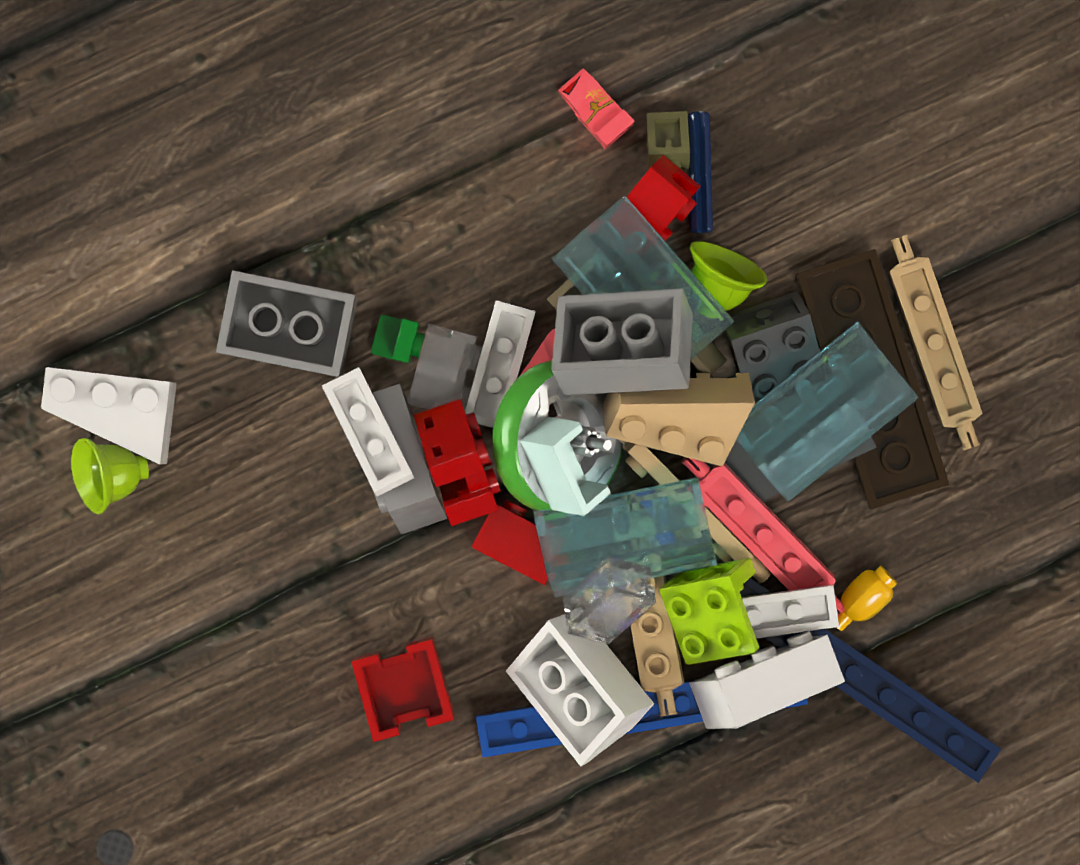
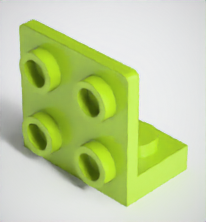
M751 557L680 571L659 589L686 664L690 665L754 654L759 649L740 591L744 589L743 584L756 573Z

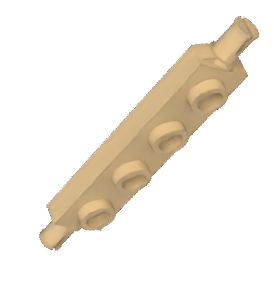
M908 235L893 239L891 242L899 264L894 266L888 272L940 425L941 427H956L963 450L979 446L980 443L975 434L972 421H975L983 413L930 260L925 257H914Z
M619 440L623 444L622 448L630 455L625 462L641 478L648 473L659 484L653 491L670 508L677 503L687 513L682 520L698 536L705 531L715 541L710 549L723 562L751 557L756 571L753 577L759 584L768 579L771 572L751 551H748L647 447Z
M636 494L630 495V497H621L626 521L613 527L641 688L644 691L657 694L660 717L668 716V714H677L673 689L684 684L677 638L659 591L667 582L656 521L642 518L640 504L635 497Z

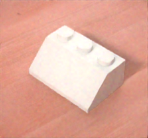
M579 609L548 620L506 670L507 674L580 766L588 763L630 731L654 705L653 701Z

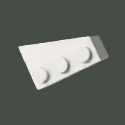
M46 367L41 409L160 465L167 464L177 383Z
M810 631L794 635L787 639V646L775 649V646H770L751 654L752 659L742 663L734 661L716 668L715 673L689 682L706 729L741 727L845 682L828 635L812 636Z

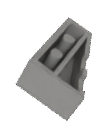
M400 383L373 392L372 394L414 476V479L378 497L375 495L381 513L389 512L401 534L448 519L444 507L439 500L422 448L421 439Z

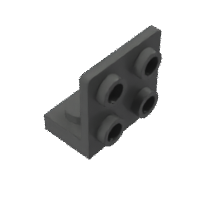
M798 291L720 317L724 333L733 349L739 373H749L755 401L754 406L799 392L827 379L812 319Z

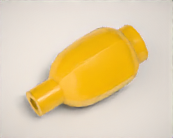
M879 566L875 571L865 570L843 592L840 601L845 610L842 613L839 612V627H836L841 632L852 621L869 620L880 612L893 598L892 588L897 584V581L882 566Z

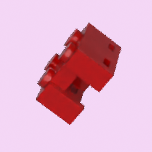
M461 399L414 414L428 467L436 487L440 488L443 506L450 525L454 526L498 511L494 494L501 492L494 469L486 470L485 468L493 465L485 441H483V438L475 439L482 436L475 413L466 414Z
M434 636L409 642L406 645L407 652L382 658L381 651L355 657L351 661L373 742L400 735L402 731L400 723L426 717L428 727L454 720L455 711Z

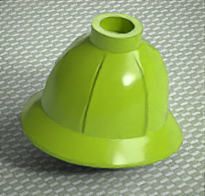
M695 241L691 243L690 250L695 263L691 272L690 284L692 295L698 302L696 311L700 315L710 319H717L721 311L735 308L749 296L752 290L766 285L767 276L765 272L748 258L709 242Z
M88 438L78 439L73 447L71 469L75 486L84 504L95 514L104 513L110 503L127 497L136 489L140 480L148 479L149 477L147 459L141 455L135 456L130 450L120 445H97Z

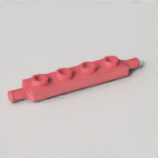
M687 457L682 460L681 463L698 478L692 488L693 493L788 590L834 585L836 581L835 575L725 462L723 466L713 465L709 467L703 461ZM835 596L837 615L839 616V612L842 613L845 609L842 602Z

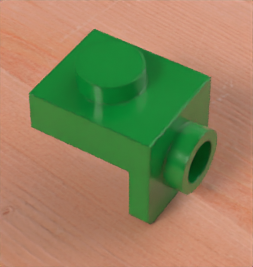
M381 315L371 352L377 356L411 364L412 356L420 357L426 334L419 332L421 324L418 322Z

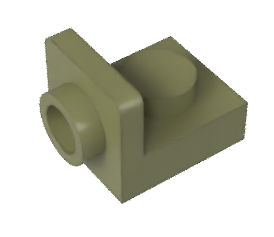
M687 111L646 113L648 170L662 155H665L688 175L690 145Z

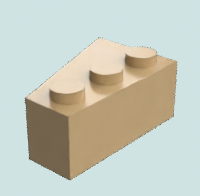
M696 373V378H689V389L608 393L602 405L606 437L723 466L755 401L749 373H736L735 378H710V373Z

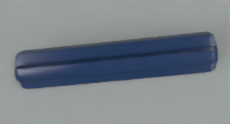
M695 111L688 114L690 145L689 177L701 187L692 197L697 202V205L690 212V230L692 233L701 234L709 233L713 229L710 115L708 112Z

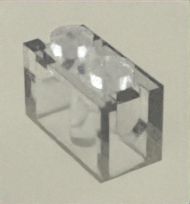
M428 324L407 404L429 410L461 399L466 410L472 387L465 385L469 369L477 370L483 348L476 346L477 337Z
M612 556L607 557L563 598L568 634L610 644L656 603L655 588L647 583V580L652 576L651 568Z

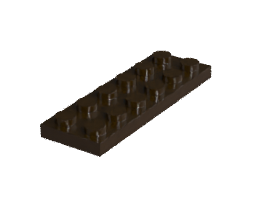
M876 249L795 274L804 304L812 319L827 377L830 378L841 372L877 448L853 458L868 508H878L950 485Z

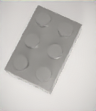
M232 271L216 353L340 377L344 372L358 297L352 294Z
M669 289L558 296L552 373L563 394L577 395L689 389L693 313L684 290Z

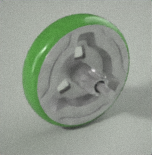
M553 360L531 367L510 386L496 414L492 444L498 474L504 486L514 498L523 505L539 512L563 514L566 512L551 510L520 442L524 436L549 417V405L553 403L556 409L557 416L554 418L580 422L583 431L572 439L570 444L587 481L609 484L620 462L623 444L618 439L606 437L602 405L608 393L564 395L552 373Z

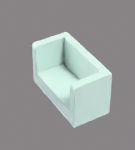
M547 417L520 440L521 445L551 510L585 516L611 492L606 484L586 480L570 441L583 431L580 422Z

